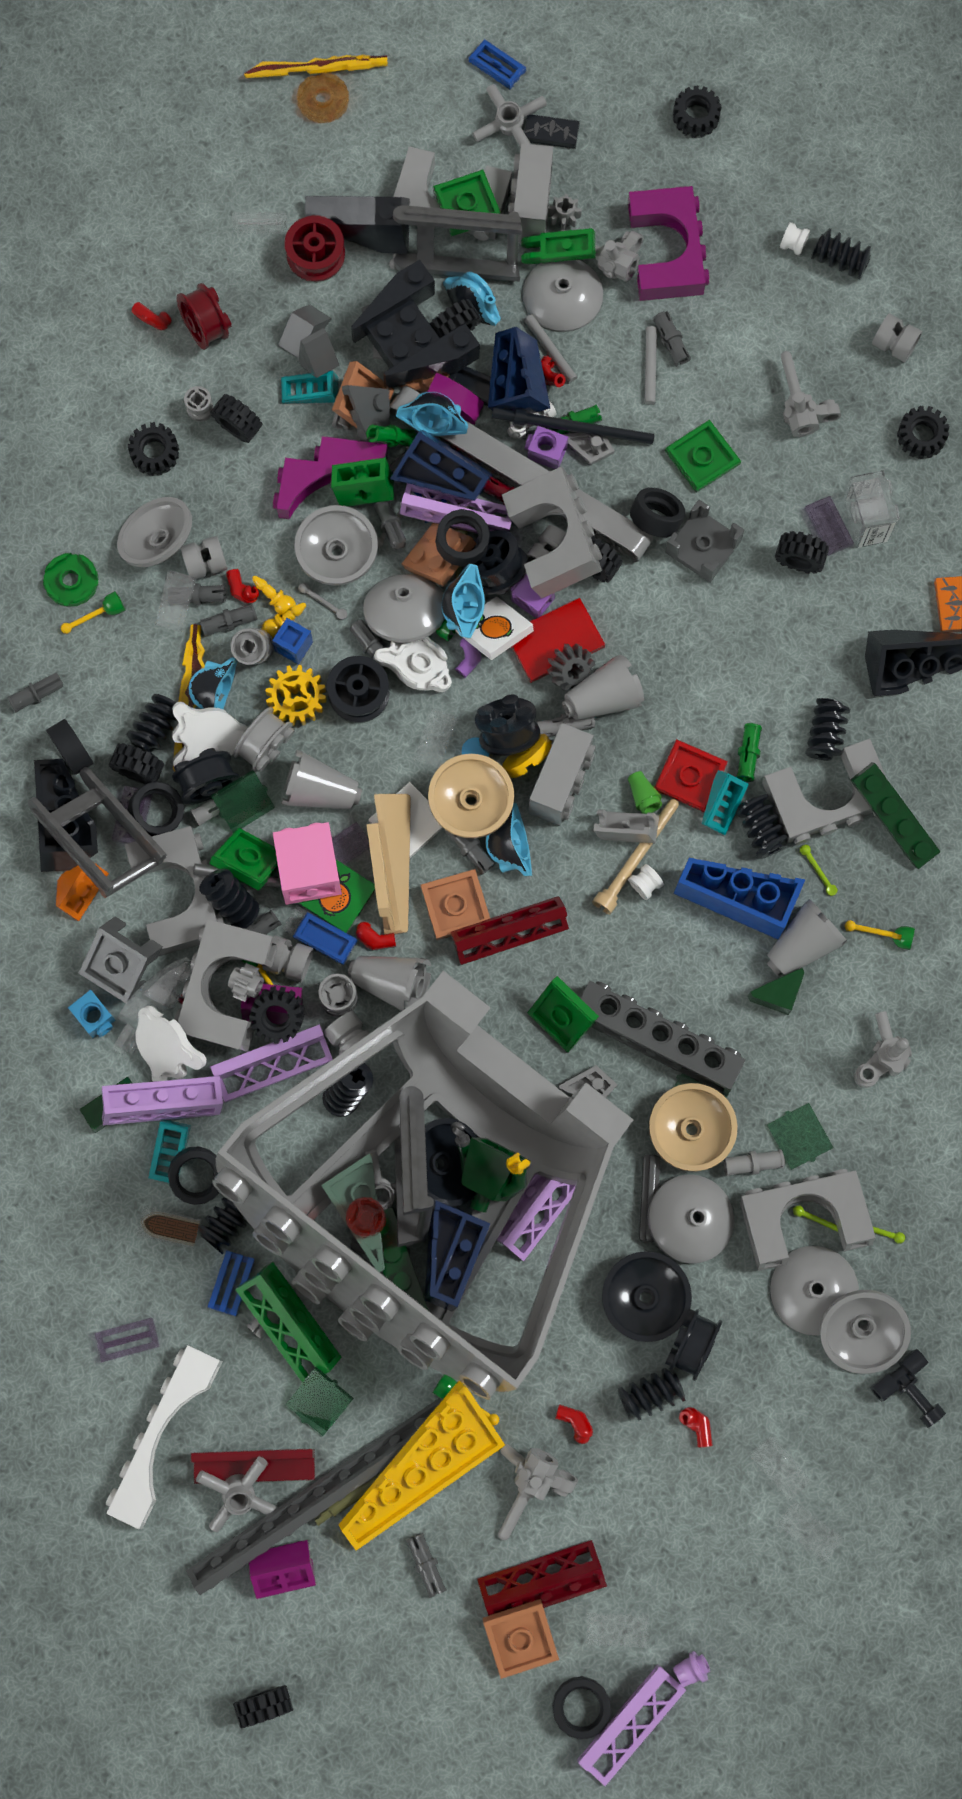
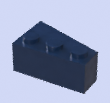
M518 327L495 333L488 408L492 411L493 407L515 411V408L527 410V413L531 414L551 409L537 340Z
M421 430L414 438L390 479L475 501L493 474L431 434Z
M437 1200L434 1201L429 1225L424 1300L452 1312L458 1308L490 1223Z

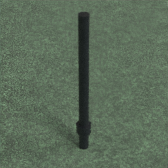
M493 407L492 419L511 421L513 425L518 426L529 424L651 445L654 442L653 433L527 413V410L515 408V411Z

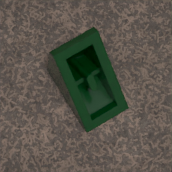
M803 968L791 972L750 991L748 998L750 1002L789 1015L794 1006L805 972Z

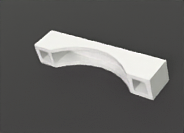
M188 1345L185 1350L180 1349L173 1363L177 1368L172 1378L167 1377L161 1387L160 1393L163 1394L159 1405H153L147 1416L146 1421L150 1422L145 1433L140 1432L134 1443L133 1449L137 1451L132 1461L127 1460L120 1472L119 1477L123 1478L118 1490L113 1488L107 1499L106 1505L109 1506L106 1514L137 1529H143L156 1502L153 1487V1463L161 1434L170 1419L183 1405L195 1396L210 1389L223 1361Z

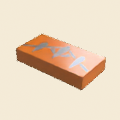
M962 576L936 578L934 583L940 631L943 633L962 632Z

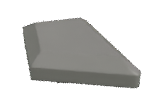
M578 432L564 434L568 436V446L590 465L615 452L607 437Z
M596 1065L559 1085V1089L573 1095L587 1083L606 1098L618 1084Z

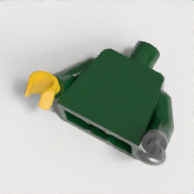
M454 1122L451 1125V1130L457 1136L455 1142L460 1156L461 1172L463 1175L461 1182L463 1186L475 1191L470 1205L471 1208L486 1213L491 1200L507 1201L526 1188V1169L530 1166L531 1160L488 1138H471L470 1140L469 1135L461 1131L465 1129V1126L459 1122Z

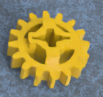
M290 665L287 666V673L285 674L280 670L276 671L278 679H269L270 685L273 688H266V695L270 697L266 699L267 706L274 709L273 714L275 716L280 714L279 719L283 722L289 719L292 726L295 725L296 720H300L302 726L306 725L305 719L308 717L315 721L314 712L322 713L323 707L320 703L327 702L326 696L323 695L326 692V687L320 684L322 681L321 676L313 677V669L311 668L303 672L302 665H298L296 671H292ZM310 685L315 691L314 698L311 694L307 693ZM301 692V697L296 696L292 699L291 693L297 694ZM278 693L285 698L283 706L278 702ZM303 708L305 709V710H302V711H299V712H295L296 710H299V709H303Z

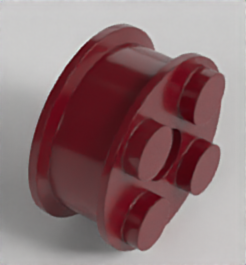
M313 215L297 220L288 229L285 236V250L288 265L294 274L307 281L319 282L327 280L339 272L345 260L343 234L336 223L326 217Z
M203 283L197 285V290L187 295L183 293L177 294V305L181 317L201 349H207L209 343L218 338L228 339V329L232 327L228 315L222 312L218 304L219 297L213 287L208 288Z

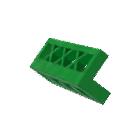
M274 1262L264 1266L256 1276L235 1289L304 1386L330 1372L342 1358ZM256 1285L263 1294L262 1300L255 1299L248 1288ZM268 1311L275 1312L279 1316L280 1325L269 1320L267 1317ZM285 1335L294 1337L298 1343L297 1349L287 1345L284 1340ZM302 1359L311 1361L317 1370L308 1374L302 1365Z

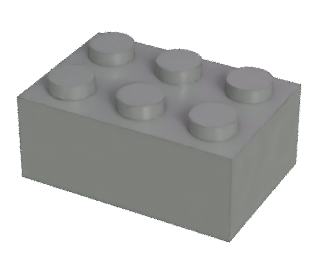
M521 143L520 154H515L509 213L517 212L521 219L522 235L518 234V243H521V239L524 237L538 236L540 233H546L552 178L553 146Z
M561 723L529 799V814L558 826L561 825L563 819H569L574 807L575 797L573 793L579 795L586 772L583 769H590L595 756L596 746L592 745L594 735Z

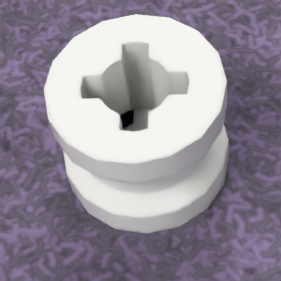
M790 222L781 241L780 248L784 250L789 248L796 255L800 256L808 240L810 230L806 228L801 230L796 227V224Z
M647 864L641 867L639 874L632 875L628 879L630 885L645 900L651 897L655 889H660L664 886L661 877Z

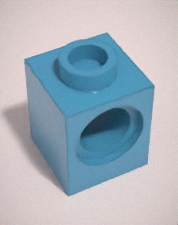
M89 990L68 1007L92 1038L97 1035L99 1037L105 1036L112 1030V1023L116 1021L92 990ZM93 1010H99L101 1012L100 1019L95 1023H89L87 1021L88 1014Z

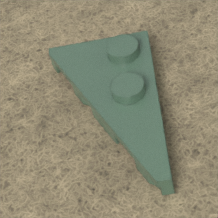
M367 1154L321 1186L374 1268L380 1273L385 1270L373 1160L371 1155Z

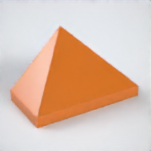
M96 864V866L107 877L109 873ZM76 866L61 874L57 880L56 907L75 920L80 921L99 888L79 866Z

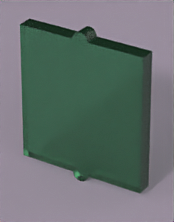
M254 770L211 795L220 811V818L225 819L233 833L238 828L242 829L275 808L267 794L268 788L261 784Z
M809 1103L792 1112L786 1111L785 1116L767 1124L791 1170L808 1161L814 1162L817 1156L834 1148Z
M315 1367L285 1405L301 1418L302 1423H307L320 1435L324 1436L354 1398L338 1385L337 1380L330 1379L320 1369Z

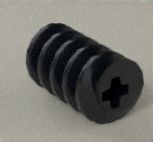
M829 228L820 236L811 259H814L819 254V262L824 263L829 258V267L831 268L839 262L840 272L849 267L848 275L852 277L859 271L858 279L861 280L871 258V246L868 245L861 251L860 241L852 247L851 237L841 242V233L839 232L834 238H831L832 229Z
M160 694L152 695L151 699L154 704L147 703L145 705L148 713L141 712L139 714L142 722L135 721L132 724L135 731L129 730L126 733L131 741L130 743L135 748L138 747L144 752L147 751L152 756L155 755L151 752L150 748L160 749L161 747L156 739H167L162 730H173L168 721H178L172 711L173 705L176 702Z
M817 698V706L814 708L816 716L812 719L813 727H811L809 732L812 737L808 739L807 744L809 748L806 749L805 754L813 759L830 761L833 756L842 755V751L835 748V746L844 744V740L838 738L837 735H845L846 730L839 727V724L848 723V719L841 716V714H849L851 709L834 699Z
M768 794L748 799L738 806L741 809L737 812L739 818H745L742 826L750 828L747 832L748 838H755L752 842V847L760 848L756 853L757 858L760 859L769 857L788 847V845H782V842L788 837L787 834H777L783 828V825H773L772 823L778 818V815H768V812L774 807L773 804H763L769 797Z
M218 869L213 871L199 885L201 894L206 895L205 897L208 902L212 903V906L218 910L221 916L225 917L226 922L231 924V926L246 929L257 918L260 910L258 902L253 899L251 894L247 892L230 870Z
M363 1063L324 1091L322 1096L323 1105L329 1113L338 1117H346L353 1114L372 1088L374 1080L370 1068Z
M225 1197L221 1199L225 1206L224 1209L217 1206L213 1208L217 1217L206 1216L209 1227L201 1224L198 1226L202 1234L201 1237L222 1255L224 1252L220 1244L226 1246L232 1244L228 1235L239 1236L236 1226L247 1227L243 1219L244 1216L235 1204Z
M663 1368L661 1371L662 1378L655 1372L651 1373V1383L644 1377L640 1378V1388L633 1382H630L629 1393L623 1387L618 1388L619 1398L629 1420L632 1414L638 1421L642 1420L641 1410H645L649 1416H652L653 1405L660 1411H663L664 1400L671 1406H675L674 1396L676 1395L682 1402L686 1401L683 1388L674 1369L673 1374H671L667 1368Z

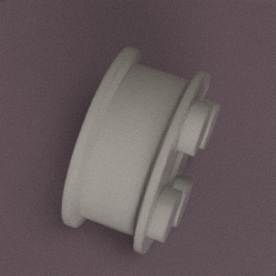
M272 707L265 709L252 722L238 741L232 754L233 757L237 758L240 756L251 764V770L254 773L257 771L261 772L268 764L272 765L281 753L277 749L282 743L286 744L295 733V730L292 729V723L290 721L284 723L273 714L274 709Z

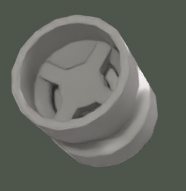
M201 386L190 388L184 395L188 416L198 422L208 420L211 417L210 412L214 407L210 392Z

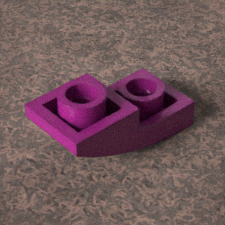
M436 373L428 392H438L449 397L455 405L461 407L460 416L465 421L475 425L484 402L461 384Z

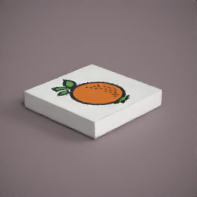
M496 596L484 604L483 614L472 637L464 639L490 660H493L532 633L534 629L531 622Z

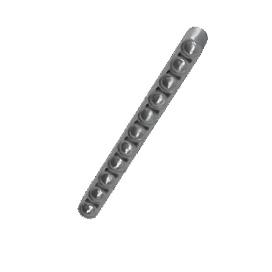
M403 386L389 406V413L395 417L399 406L414 401L420 393L410 387ZM467 422L468 430L466 434L434 436L483 469L495 474L494 478L508 486L511 484L517 488L550 472ZM576 490L577 497H581L587 512L583 515L585 521L588 520L593 528L594 538L606 541L610 544V548L615 549L622 555L627 554L633 558L632 561L638 562L653 541V536L640 530L633 521L582 490Z

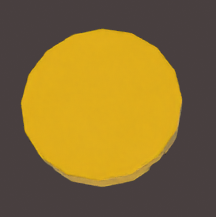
M540 734V738L532 747L523 752L509 755L502 767L510 778H517L526 774L528 771L526 767L531 764L536 766L548 756L552 747V741L546 734Z

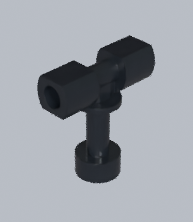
M915 1349L899 1362L900 1367L891 1375L885 1374L870 1389L881 1402L885 1401L896 1391L900 1395L906 1392L923 1413L920 1420L929 1428L938 1422L946 1412L938 1403L932 1406L915 1386V1383L918 1381L915 1374L929 1363L918 1349Z

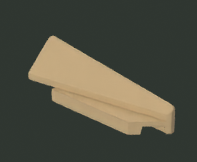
M375 794L374 799L378 823L367 824L378 911L383 920L384 934L406 933L408 931L411 797L408 794Z

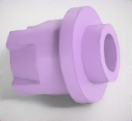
M695 1651L689 1653L688 1658L673 1668L683 1688L700 1680L702 1682L707 1681V1673L710 1672V1667L703 1655L698 1656Z

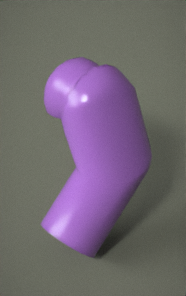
M462 638L460 646L464 650L465 658L455 670L466 678L480 663L481 652Z

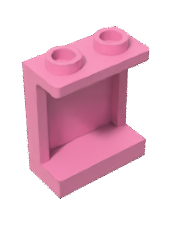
M329 822L312 823L305 827L285 828L281 831L273 832L281 888L286 905L342 895Z

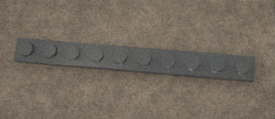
M438 1398L187 1569L186 1572L197 1593L202 1595L209 1589L214 1588L219 1582L232 1573L239 1571L251 1560L268 1551L270 1547L293 1534L295 1530L311 1519L318 1517L324 1510L341 1501L346 1495L362 1484L369 1482L371 1478L383 1471L440 1404L441 1399Z

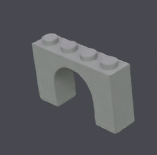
M409 146L394 197L410 198V206L440 208L438 202L432 198L428 191L435 168L434 152ZM486 165L485 175L500 212L503 214L512 185V172ZM474 230L464 232L473 234L475 238L482 241L488 239L495 240L497 232Z
M562 467L502 494L508 516L519 529L549 515H563L567 517L568 528L562 543L553 551L524 564L531 588L541 598L602 571L599 560L602 559L601 552L591 539L594 536L593 528L588 520L585 521L583 515L587 512L581 497H577L576 490L579 489L578 483L574 475H568Z
M871 739L843 749L841 758L850 779L871 762L876 763L885 775ZM792 767L765 775L762 781L765 792L769 796V802L774 806L772 808L773 812L778 815L777 822L779 825H783L781 829L782 834H787L788 836L785 839L786 844L794 842L795 845H801L810 841L811 835L821 832L822 836H826L837 831V826L845 823H847L848 827L857 825L864 821L863 817L870 814L877 817L853 784L852 798L845 806L835 810H823L811 805L805 799Z
M191 826L152 836V839L162 848L167 857L161 865L148 873L167 868L179 869L190 875L195 883L194 899L183 913L146 925L150 940H154L163 946L159 956L200 945L198 939L201 927L206 925L207 919L224 923L223 916L219 913L216 914L212 903L208 902L205 897L206 895H202L199 891V885L205 876L193 875L195 863L208 865L207 859L201 860L199 850L204 849L200 833L194 834ZM136 841L125 844L131 869L150 858Z
M207 919L206 925H203L199 932L200 946L198 953H195L192 957L190 965L192 970L191 977L184 985L182 992L184 998L183 1005L177 1011L175 1020L181 1025L186 1035L248 1052L254 1032L251 1027L252 1022L227 1016L217 1010L209 994L210 980L216 969L230 960H245L272 968L280 940L269 935Z
M840 1169L832 1172L829 1177L819 1178L818 1175L804 1178L802 1183L791 1185L790 1182H783L775 1185L774 1189L762 1191L761 1188H756L745 1192V1195L741 1197L740 1205L758 1271L787 1265L789 1255L780 1226V1218L788 1207L798 1202H814L823 1206L831 1213L836 1222L844 1252L873 1245L876 1237L856 1170L848 1172L847 1169Z

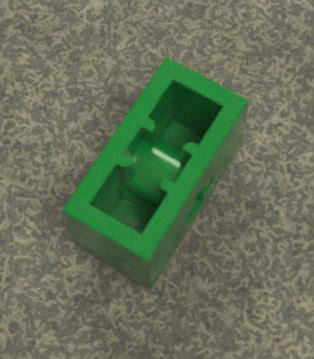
M386 458L332 465L331 488L341 506L393 500L394 480L390 479L393 474Z

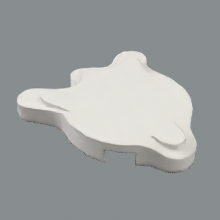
M429 636L414 642L402 643L391 641L389 648L378 649L373 656V660L381 666L391 669L405 685L413 689L446 692L451 686L452 681L446 663L448 657L445 651L432 641Z
M184 702L175 703L172 711L178 720V725L172 733V739L176 743H183L184 747L174 756L173 765L175 766L180 762L197 758L202 751L209 748H215L216 752L227 751L232 756L238 741L248 727L245 724L239 723L226 713L225 710L220 708L194 709Z
M145 1006L138 1013L139 1023L136 1030V1043L141 1056L152 1071V1081H168L170 1077L182 1079L187 1075L185 1065L196 1070L204 1067L207 1061L206 1056L189 1043L181 1025L175 1019L168 1021L163 1018L164 1014L158 1012L153 1006Z

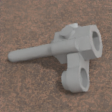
M627 231L623 235L621 242L615 243L613 240H608L605 246L595 245V257L598 261V268L604 271L603 274L610 279L619 278L626 282L633 277L640 260L637 253L643 243V235L635 231Z
M789 351L782 352L781 360L791 394L789 399L784 402L785 411L783 412L785 423L791 427L792 435L803 437L813 434L819 429V423L829 422L828 417L830 421L838 420L841 417L839 405L834 400H825L817 405L812 400L811 395L801 392L792 355Z
M886 1011L875 1014L882 1042L877 1041L872 1049L875 1051L874 1055L867 1063L860 1065L854 1073L855 1082L863 1088L872 1087L876 1084L879 1077L885 1073L897 1076L903 1069L907 1068L911 1061L908 1059V1057L912 1056L909 1041L899 1036L893 1038ZM863 1071H871L872 1079H865Z
M506 1444L501 1449V1454L516 1466L515 1484L518 1486L519 1491L498 1532L501 1540L509 1539L530 1498L535 1496L540 1500H544L550 1487L558 1495L566 1497L568 1493L573 1492L578 1483L574 1475L565 1470L557 1469V1459L539 1448H530L526 1458L509 1444Z

